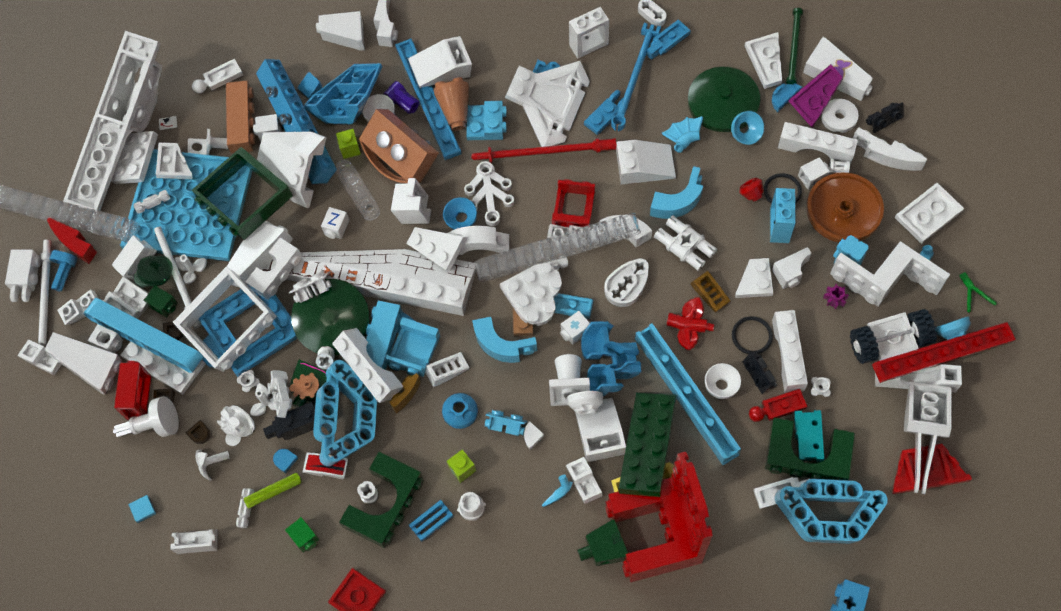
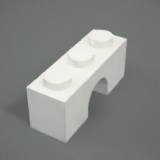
M279 238L269 251L272 258L276 260L275 267L270 271H262L256 267L245 281L253 291L267 300L276 294L280 284L289 277L290 271L300 263L302 257L298 248L282 238Z

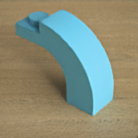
M693 166L689 183L682 192L670 195L655 191L650 216L671 219L672 215L677 218L690 212L698 204L702 196L703 185H701L703 176L699 175L700 168Z
M491 317L472 320L478 344L485 353L496 360L516 363L520 362V354L531 355L538 351L535 337L518 341H506L496 334Z

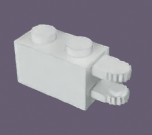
M11 250L5 285L11 289L10 300L12 302L18 300L20 291H22L21 299L24 302H28L31 291L35 290V285L38 283L37 273L38 268L41 266V258L34 250Z

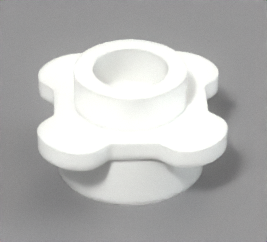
M253 370L243 372L237 377V383L241 384L244 392H249L252 387L260 383V380L254 376Z
M813 377L811 379L813 384L811 394L813 396L823 395L828 397L831 394L829 390L830 379L824 377Z

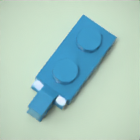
M680 20L675 21L653 38V41L650 43L651 47L647 49L646 55L651 60L658 54L663 55L690 35L691 30Z

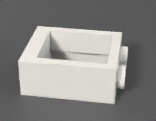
M601 7L569 21V46L577 58L609 44V19Z

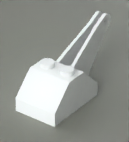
M910 381L904 417V432L915 434L914 493H918L920 483L921 434L931 436L922 479L921 494H925L937 437L948 438L951 432V387Z

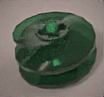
M147 256L139 261L136 274L137 278L148 286H161L170 279L173 267L171 261L165 256Z

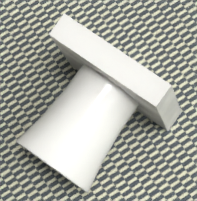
M565 354L555 359L558 379L549 380L551 406L568 405L567 397L569 395L590 391L589 378H580L582 359L579 356Z

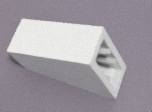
M360 11L319 15V23H316L317 33L321 34L322 40L361 51L365 50L363 20Z

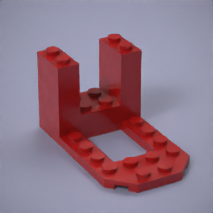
M686 451L677 454L674 467L672 468V477L663 479L661 497L619 494L618 491L608 494V501H605L607 517L612 518V520L614 519L616 523L659 511L660 524L665 525V544L626 554L622 568L625 578L629 577L630 583L698 565L703 562L713 535L711 526H707L705 518L709 517L708 508L692 462L687 463L686 461L689 460Z

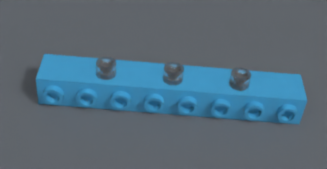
M265 59L256 75L285 132H314L318 134L281 61ZM325 146L322 155H313L308 175L312 184L328 183L337 170Z

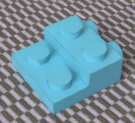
M484 101V105H468L467 140H503V133H506V122H503V117H507L506 106H503V101Z

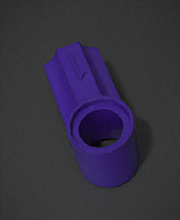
M395 81L383 93V95L388 96L393 101L394 105H398L408 114L415 113L420 105L419 101L410 95L398 81Z

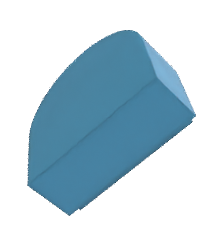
M280 449L274 454L273 462L277 468L286 474L298 457L288 449Z

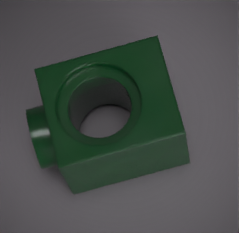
M154 286L143 300L149 308L166 318L175 311L178 304L172 295L157 286Z

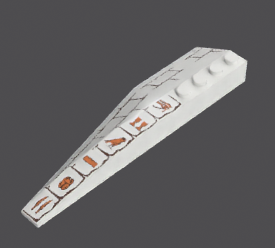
M407 249L300 252L302 254L301 261L297 266L293 267L286 280L299 282L306 278L307 281H310V277L320 271H324V273L330 271V274L325 279L345 281L353 285L363 296L464 316L477 263L456 259L451 270L448 271L420 252ZM273 259L262 271L272 270L276 265V260Z

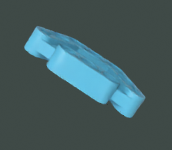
M336 360L326 370L327 381L316 393L313 434L317 441L322 442L319 455L320 462L329 467L363 448L375 437L377 400L352 368L343 360ZM348 381L352 382L355 388L350 387ZM324 389L329 390L331 396L326 395ZM340 390L354 403L353 427L351 433L334 442L337 430ZM363 395L369 398V402L363 399ZM323 408L329 410L330 415H326L323 412ZM362 413L367 416L368 421L362 418ZM321 427L328 430V435L322 432ZM360 432L366 435L367 440L361 438ZM344 442L349 443L351 449H347L344 446ZM337 451V454L334 457H329L328 454Z
M809 479L802 483L800 487L786 486L775 494L776 504L800 537L807 542L851 544L860 541L885 508L888 500L886 494L880 490L864 491L860 483L847 480ZM807 485H810V486L813 487V489H814V494H813V495L810 494V493H808V491H807ZM828 486L833 488L834 495H830L827 492ZM848 487L853 489L854 496L848 494ZM785 494L789 495L787 500L784 499ZM804 500L860 503L846 522L819 521ZM796 509L802 512V519L796 517ZM861 512H863V513L866 514V516H867V521H866V522H864V521L861 519V517H860ZM809 526L814 528V536H811L808 533ZM829 527L835 530V537L830 536L828 532ZM850 528L855 531V538L849 535Z

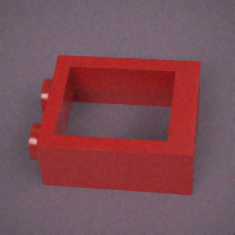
M138 361L120 363L114 408L126 420H129L131 417L147 414L151 375Z

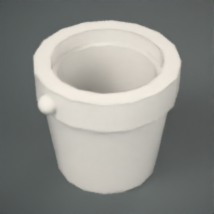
M467 492L461 496L457 511L460 512L464 519L475 521L483 515L486 503L477 494Z

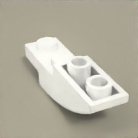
M859 127L854 133L853 139L858 140L857 145L866 150L864 157L882 165L915 171L922 170L927 161V158L921 153L909 149L903 143L894 141L892 145H889L885 140L879 139L869 131Z

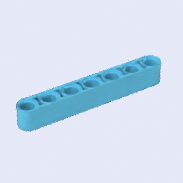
M94 298L83 313L88 319L98 325L117 332L121 337L189 373H193L203 359V355L194 348L98 298Z

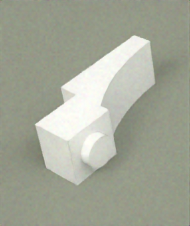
M379 0L374 16L375 28L378 30L377 39L379 46L393 47L394 40L396 41L398 38V30H395L394 23L389 20L390 0Z

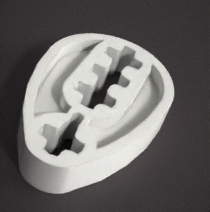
M641 258L629 261L618 267L607 277L604 293L611 304L618 307H627L638 300L648 279V262ZM642 265V266H643V270L640 269V270L637 271V273L635 274V272H636V270H637V266L640 267V266ZM625 279L627 281L632 279V284L628 283L626 285V291L622 290L620 292V298H613V293L617 294L619 292V286L623 287L625 285Z

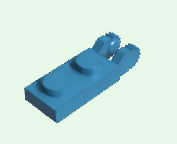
M619 90L614 91L609 99L607 98L584 121V125L596 135H599L611 123L612 117L617 115L623 98L617 105L614 102L619 98L621 92Z

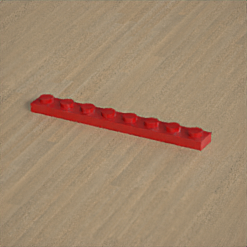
M1008 322L880 360L873 363L872 366L879 382L882 383L1008 344L1016 339Z

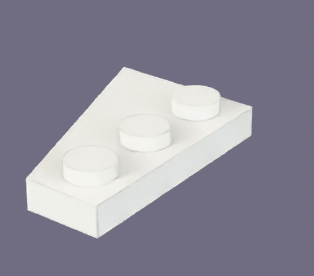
M778 32L745 42L746 51L764 89L779 85L782 82Z
M415 227L406 244L445 270L450 271L467 238Z

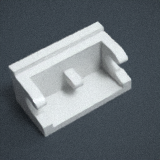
M133 235L112 266L123 277L134 280L135 273L139 270H144L157 251L145 240L141 241L137 236Z
M209 529L207 531L172 533L174 543L171 544V550L176 554L217 551L218 530Z

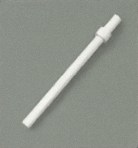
M156 227L154 232L184 302L185 310L192 301L162 228ZM199 319L193 324L194 328L201 327Z
M51 240L43 241V253H41L40 259L42 262L38 344L46 346L49 277L50 263H52L49 260L51 256Z

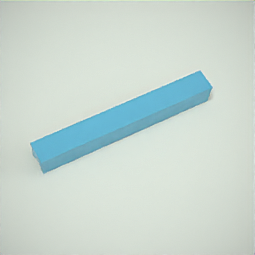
M651 323L646 329L636 332V342L673 395H676L677 401L721 464L725 465L738 457L741 448L655 326Z

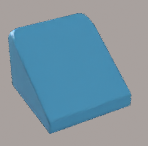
M310 72L306 74L298 86V90L308 99L322 89L320 81Z

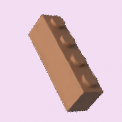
M248 81L226 83L227 146L231 154L240 147L247 152L253 151V144H255V136L252 133L253 124H255L254 118H252V113L255 112L252 102L254 90L253 87L249 86Z

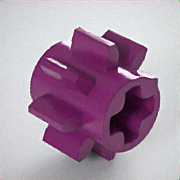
M837 284L833 288L827 287V293L823 296V299H827V306L830 305L834 309L839 305L845 306V300L849 297V294H845V287L842 288Z

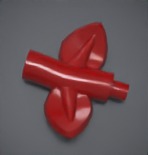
M700 297L693 298L684 304L682 316L670 312L668 315L666 326L680 329L677 339L680 345L687 350H691L696 346L699 340L698 332L705 333V330L713 332L714 324L707 323L706 319H701L704 314V306Z

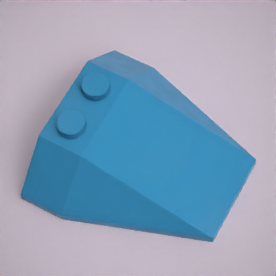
M353 64L312 95L304 104L305 109L324 123L353 124L363 112L382 69V64Z

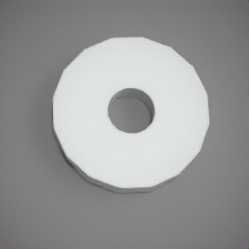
M833 99L829 101L822 112L821 119L824 126L830 131L845 133L856 126L859 115L857 108L849 100ZM841 113L844 115V118L839 119L835 114Z

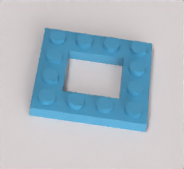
M242 289L207 310L199 318V321L222 355L236 341L225 323L255 305ZM256 293L277 315L272 323L275 329L250 344L245 353L236 358L231 368L237 377L297 339L293 330L291 316L276 295L271 296L267 300Z

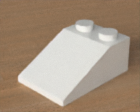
M641 140L617 142L616 155L621 184L676 179L671 145Z

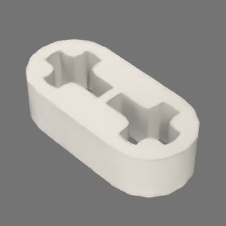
M640 0L638 3V13L654 26H663L666 23V12L652 0Z

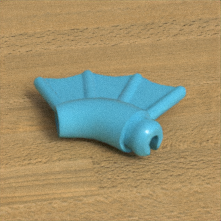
M700 116L695 119L686 117L681 122L672 123L668 130L662 132V135L675 142V151L681 153L692 142L700 140V128L703 117Z

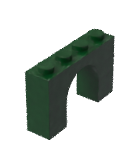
M773 418L765 469L773 474L788 473L794 478L804 476L810 479L849 480L855 432L834 429L831 434L828 458L817 464H809L797 458L792 450L791 439L794 421Z
M378 451L369 470L372 475L391 483L396 488L397 498L395 504L388 512L381 515H370L348 505L339 523L343 528L385 548L387 544L392 542L396 526H400L403 522V514L406 508L411 507L414 501L413 495L416 490H420L424 480L420 471Z

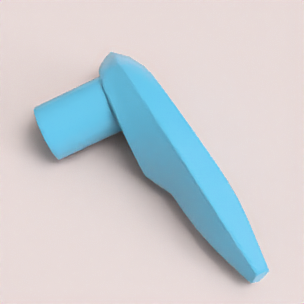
M566 475L559 476L558 479L561 486L542 504V507L560 500L569 492L573 482H568Z

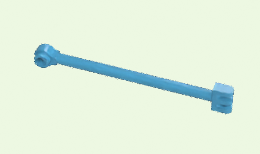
M644 22L641 35H644L645 38L619 111L611 119V127L615 131L617 128L616 124H620L618 125V131L625 128L626 119L624 116L646 57L647 49L652 37L654 38L660 34L661 26H657L655 31L653 24L650 25L649 29H647L648 23Z

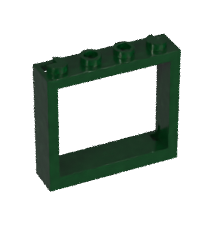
M242 147L192 189L196 196L194 200L201 207L204 205L206 207L205 210L212 217L216 215L218 222L223 227L227 225L229 227L228 230L233 236H239L243 240L250 236L293 197L289 187ZM246 165L277 192L238 226L211 203L207 197L241 167Z

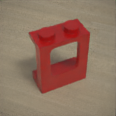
M569 179L558 180L552 224L567 228L570 225L587 228L589 232L595 184L587 181L573 182ZM566 193L586 195L584 215H568L562 212Z

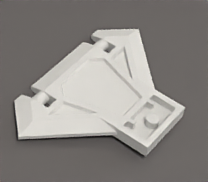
M580 61L538 74L519 66L505 98L524 107L541 147L555 146L565 142L567 136L562 133L564 130H570L585 94L581 87H588L590 81Z

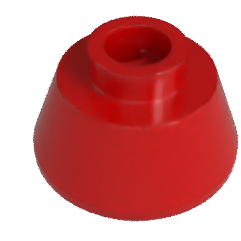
M757 177L748 180L739 189V193L743 197L752 201L759 200L764 192L763 182Z

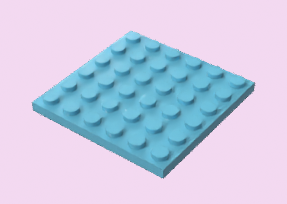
M154 149L144 182H138L121 240V248L123 249L134 235L141 241L145 240L157 251L156 253L164 254L154 232L156 227H161L172 255L230 261L235 236L228 230L229 227L227 225L223 227L218 222L216 215L212 217L205 210L206 207L204 205L201 207L194 200L196 196L192 192L194 187L229 157L181 152L192 172L193 179L156 178L158 150ZM246 165L241 167L207 197L211 203L236 225H239L252 174V170ZM163 190L168 192L170 196L168 201H161V204L148 210L146 208L144 212H136L134 203L143 202V199L154 194L159 195V192Z

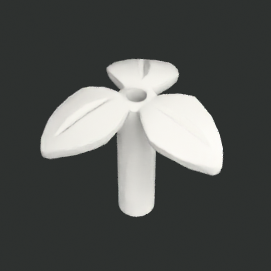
M186 255L175 257L178 269L180 271H188L183 276L185 284L193 283L197 277L194 271L202 272L207 264L206 258L197 259L192 265Z
M258 383L255 395L261 403L253 405L250 411L252 416L263 415L266 412V406L272 411L276 410L274 399L268 400L270 396L268 388Z
M202 450L196 451V462L203 477L209 481L212 480L206 472L207 465L230 459L228 451L209 457Z

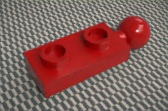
M797 389L763 400L762 405L764 408L759 406L752 407L749 410V418L754 422H760L767 415L769 421H771L773 418H780L795 411L805 410L808 406L801 390Z

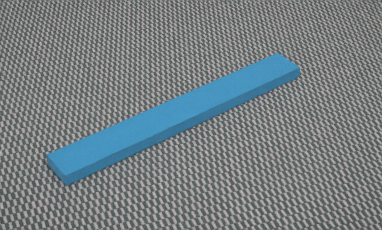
M412 39L395 44L444 160L461 155L462 153L453 131L434 95L433 86L419 88L408 58L418 53Z

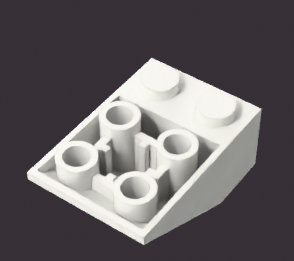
M460 36L444 39L408 58L419 88L435 85V83L440 81L449 82L458 77H470L472 63Z
M613 398L603 399V403L596 409L595 413L580 415L575 411L587 462L625 454L626 444Z

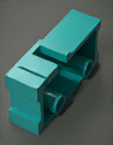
M821 410L807 413L795 411V438L798 440L799 459L803 462H823L824 446Z

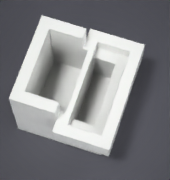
M408 178V184H395L391 212L401 224H427L430 221L431 209H426L428 194L416 178Z

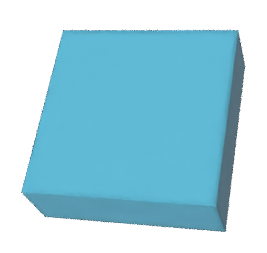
M148 495L128 504L137 523L156 514Z

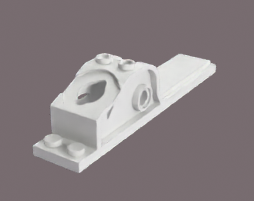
M125 31L63 202L99 214L128 135L133 131H144L154 111L158 96L159 78L162 71V65L155 61L160 42ZM141 67L138 83H135L134 76L138 72V68Z

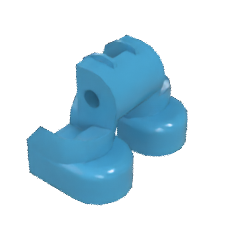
M608 321L590 322L582 334L581 350L586 360L600 359L603 355L611 357L612 364H592L587 372L590 391L602 392L603 396H605L609 392H618L624 387L622 383H616V379H630L638 376L641 373V362L636 360V355L639 354L637 342L617 343L609 341V335L614 325Z

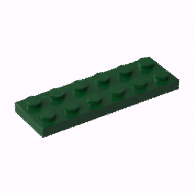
M636 392L618 488L619 494L661 497L676 395Z

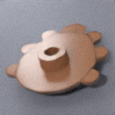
M310 373L309 376L301 374L299 380H293L294 384L290 385L289 389L291 392H294V397L300 395L301 399H304L306 396L313 398L318 390L319 382L313 373Z

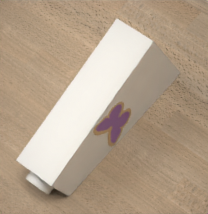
M822 37L806 62L803 73L815 78L831 64L843 77L837 90L862 101L864 96H868L873 88L871 86L873 78L829 40Z

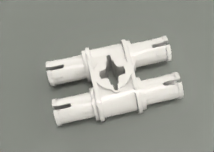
M674 215L671 216V219H668L666 225L677 232L678 235L672 237L662 228L654 235L655 239L666 246L668 252L671 251L680 258L681 262L686 261L697 271L704 266L706 261L694 254L693 251L699 249L709 258H712V255L717 251L716 247L705 240L703 234L700 235L691 228L690 224L685 225Z

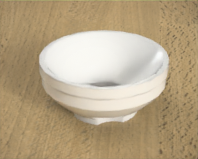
M372 95L368 98L362 114L367 122L370 121L376 109H389L394 114V103L386 95Z
M720 363L713 365L705 375L707 391L718 399H728L734 396L741 385L739 372L729 364ZM724 380L728 387L721 390L717 388L716 382Z
M598 391L573 393L567 397L568 406L580 415L595 413L596 409L603 403V393Z

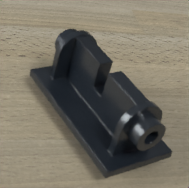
M903 102L900 104L891 103L881 109L882 114L877 111L868 116L866 123L869 126L872 125L873 133L904 117Z
M750 352L742 362L761 394H764L769 388L773 389L777 386V380L770 370H763L768 366L763 360L762 355L758 354V352Z

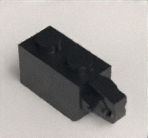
M310 402L287 411L285 418L275 416L272 425L263 429L266 438L270 439L277 436L278 439L283 437L284 440H290L314 430L315 406Z

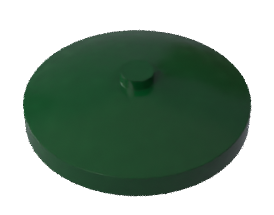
M714 67L702 72L693 80L688 92V108L693 118L702 116L703 121L701 125L716 132H731L732 122L741 112L753 111L758 113L761 100L760 91L755 81L745 72L732 67ZM741 123L739 128L742 129L746 127L747 123Z
M325 279V281H330L332 287L328 291L319 293L316 296L311 286H309L313 293V298L302 303L294 302L291 321L295 335L306 348L318 354V350L321 347L329 346L334 350L335 355H340L332 343L344 330L357 328L365 336L369 324V309L363 295L353 285L339 279Z

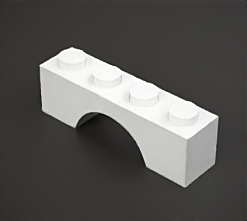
M785 122L778 148L795 153L802 149H814L825 153L834 161H850L851 165L858 140Z
M795 310L775 312L772 323L775 339L779 343L781 352V376L784 393L797 389L803 392L808 382Z
M357 328L342 331L332 343L379 403L391 400L404 387L393 372L382 369L372 361L366 350L368 341Z
M940 364L936 367L927 368L882 383L879 382L875 373V387L909 389L911 381L951 387V392L956 393L962 385L961 366Z

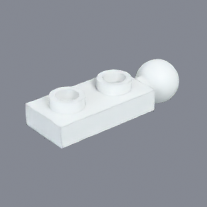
M233 59L204 73L205 80H195L192 83V89L200 94L209 86L212 91L243 76V73L236 60Z

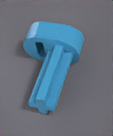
M58 250L52 251L49 260L60 265L51 289L59 292L63 290L71 267L76 265L78 259L76 256Z

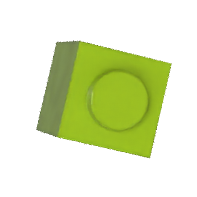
M354 129L336 133L343 159L361 155Z
M463 449L446 461L448 468L460 483L476 472L474 463Z

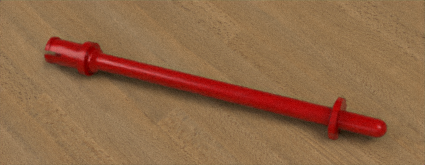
M595 138L591 143L492 151L491 147H488V152L473 153L471 158L473 160L489 159V162L492 163L495 158L594 150L596 153H600V151L616 150V138L604 140Z

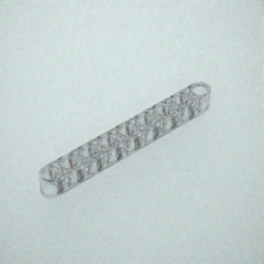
M0 185V208L45 221L50 217L69 227L128 242L133 235L136 236L140 228V224L132 219Z
M629 213L475 261L478 280L480 282L493 280L528 269L537 264L552 262L640 234L641 230L636 214Z

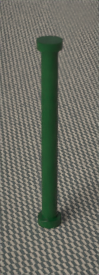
M794 8L792 12L794 21L789 76L786 79V83L793 85L794 83L797 84L796 68L801 16L803 15V9Z

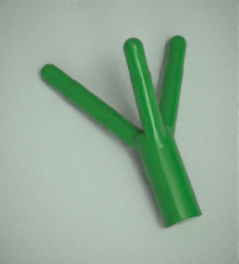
M966 272L960 274V279L967 287L968 313L971 312L973 290L991 304H997L974 285Z

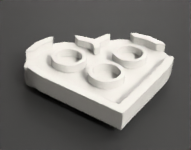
M544 262L534 265L500 283V288L518 316L525 323L528 322L540 326L552 319L556 308L554 297L558 295L562 282L559 272L549 263Z

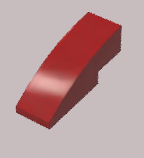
M49 217L47 222L62 244L80 260L90 264L97 251L91 244L85 242L86 239L81 232Z

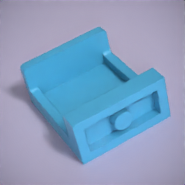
M402 317L400 322L401 330L390 356L387 355L385 358L386 362L393 370L399 371L401 369L407 371L409 375L413 376L417 373L419 376L424 377L426 365H429L440 338L439 329Z

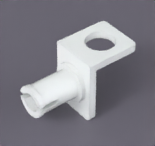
M207 129L206 139H188V153L209 155L211 148L228 149L227 138L212 137L210 129ZM195 143L201 144L202 149L195 151L192 149V145Z

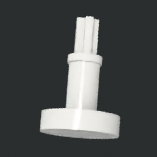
M162 396L151 400L148 414L131 417L129 422L114 426L113 432L116 433V437H120L129 433L134 435L140 434L153 428L159 436L167 437L175 434L178 430V414L171 400Z

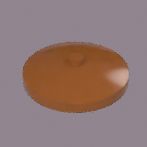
M834 173L822 178L813 186L807 199L806 210L811 225L823 237L839 243L842 238L846 240L848 236L852 235L860 242L870 237L879 227L884 214V203L877 188L867 179L852 173Z

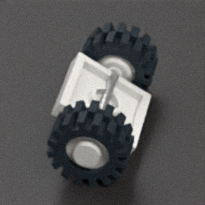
M926 309L911 312L907 315L904 312L851 330L850 343L852 344L854 355L857 356L856 359L860 364L878 359L884 360L919 349L918 347L935 343L937 332L935 331L936 326H934V320L931 319V314Z

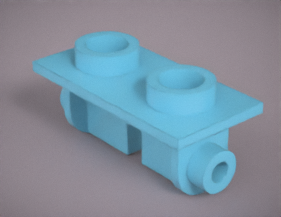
M498 410L486 413V416H489L490 419H486L485 427H488L489 430L502 432L503 425H506L505 433L517 436L524 434L525 427H522V424L527 423V420H522L523 416L511 414V417L504 416V412Z

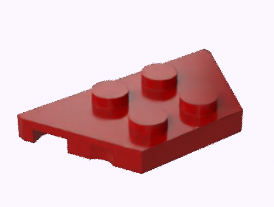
M943 444L935 445L926 489L970 482L972 480L970 474H966L959 466L960 463L949 454V451ZM929 446L921 447L919 490L922 489V479ZM915 448L902 450L900 453L892 490L893 494L914 491Z

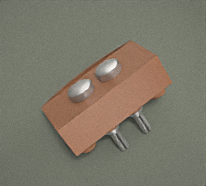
M376 109L359 138L362 149L371 164L385 177L400 183H408V178H416L418 182H422L439 154L430 145V141L422 139L418 135V131L408 127L389 109ZM377 155L384 162H386L392 169H394L400 176L388 170L378 159Z

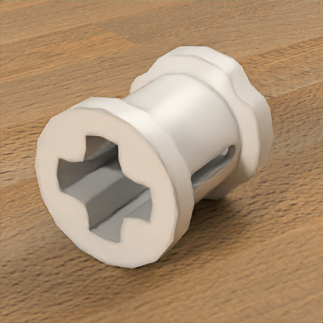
M830 159L829 175L849 173L850 161L840 162Z
M323 346L318 350L316 364L319 368L328 369L334 361V350L329 346Z
M364 481L358 486L357 492L364 503L371 504L377 500L378 491L372 482ZM370 489L372 493H368L366 496L364 492H368V490Z

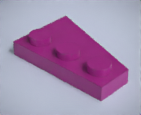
M830 64L788 100L811 128L814 127L841 84L843 77Z

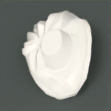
M234 405L230 407L225 406L221 411V420H217V423L226 434L238 437H247L255 429L254 421L250 415Z

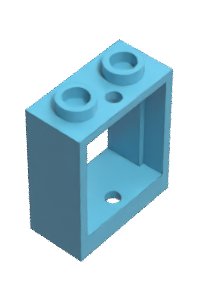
M776 188L770 207V242L789 243L795 226V189Z

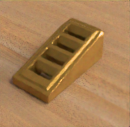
M706 271L690 283L693 289L714 312H717L730 302V299L709 271ZM705 280L707 284L702 286L700 283ZM711 286L712 289L706 292L705 289ZM716 292L717 295L711 299L709 295ZM721 298L722 301L716 305L714 301Z

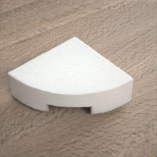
M529 421L524 430V439L527 447L531 450L544 437V434Z

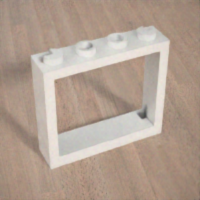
M225 267L173 323L215 369L224 372L232 366L238 356L245 353L247 347L260 337L261 332L265 328L272 325L277 315L236 272ZM235 282L263 313L218 358L190 327Z

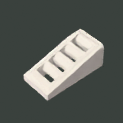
M459 352L426 365L425 373L431 385L436 387L469 370L470 367L462 353ZM457 360L461 367L458 368L454 361Z

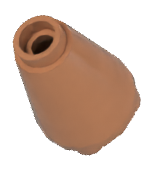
M461 77L454 78L451 82L445 83L440 81L435 83L434 95L449 126L453 131L465 129L469 84L463 81Z

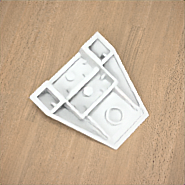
M263 132L257 160L289 187L293 194V197L290 199L292 202L309 208L314 190L307 188L306 183L313 155L323 154L327 137L314 132Z

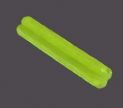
M294 473L244 497V503L247 508H251L299 485L301 478L298 473Z

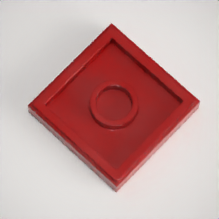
M352 568L328 603L339 611H373L386 591Z

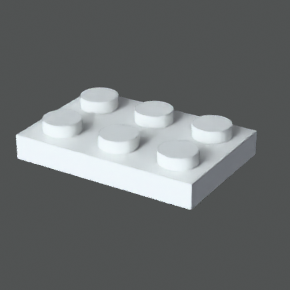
M148 131L130 133L128 135L111 179L113 183L144 182L157 140V133Z
M936 183L896 214L895 219L922 244L958 216L964 208Z

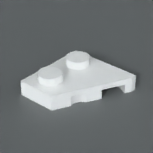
M177 143L158 144L156 178L193 179L192 172Z
M769 258L750 259L736 291L735 298L772 296L773 287Z

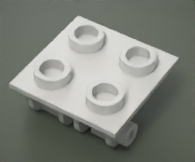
M320 271L310 277V281H307L305 278L294 284V289L289 293L295 292L296 295L293 296L295 302L302 303L313 298V293L309 286H311L316 296L319 293L328 291L332 285L329 280L325 281V277L330 274V271L327 273Z

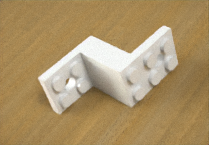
M901 241L875 274H872L842 253L836 258L830 273L836 281L843 282L852 292L859 293L865 297L867 302L876 306L881 304L903 274L907 275L911 281L922 285L926 291L935 295L940 292L950 276L948 272Z

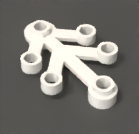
M483 161L477 166V175L469 184L465 185L464 191L467 196H473L476 192V186L483 180L484 186L470 201H472L477 210L478 204L486 195L488 212L485 214V221L489 226H496L500 222V215L495 210L493 195L501 199L506 207L514 205V197L510 194L507 195L492 185L491 179L501 184V189L504 191H509L512 188V183L510 179L497 174L493 164ZM469 188L473 189L471 192L467 191ZM507 199H511V200H512V201L509 202V203L506 202Z

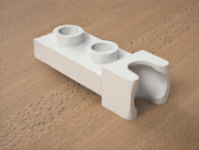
M273 370L271 371V383L267 385L268 392L273 394L277 417L285 418L287 410H290L292 405V399L289 398V387H286L288 376L287 372Z

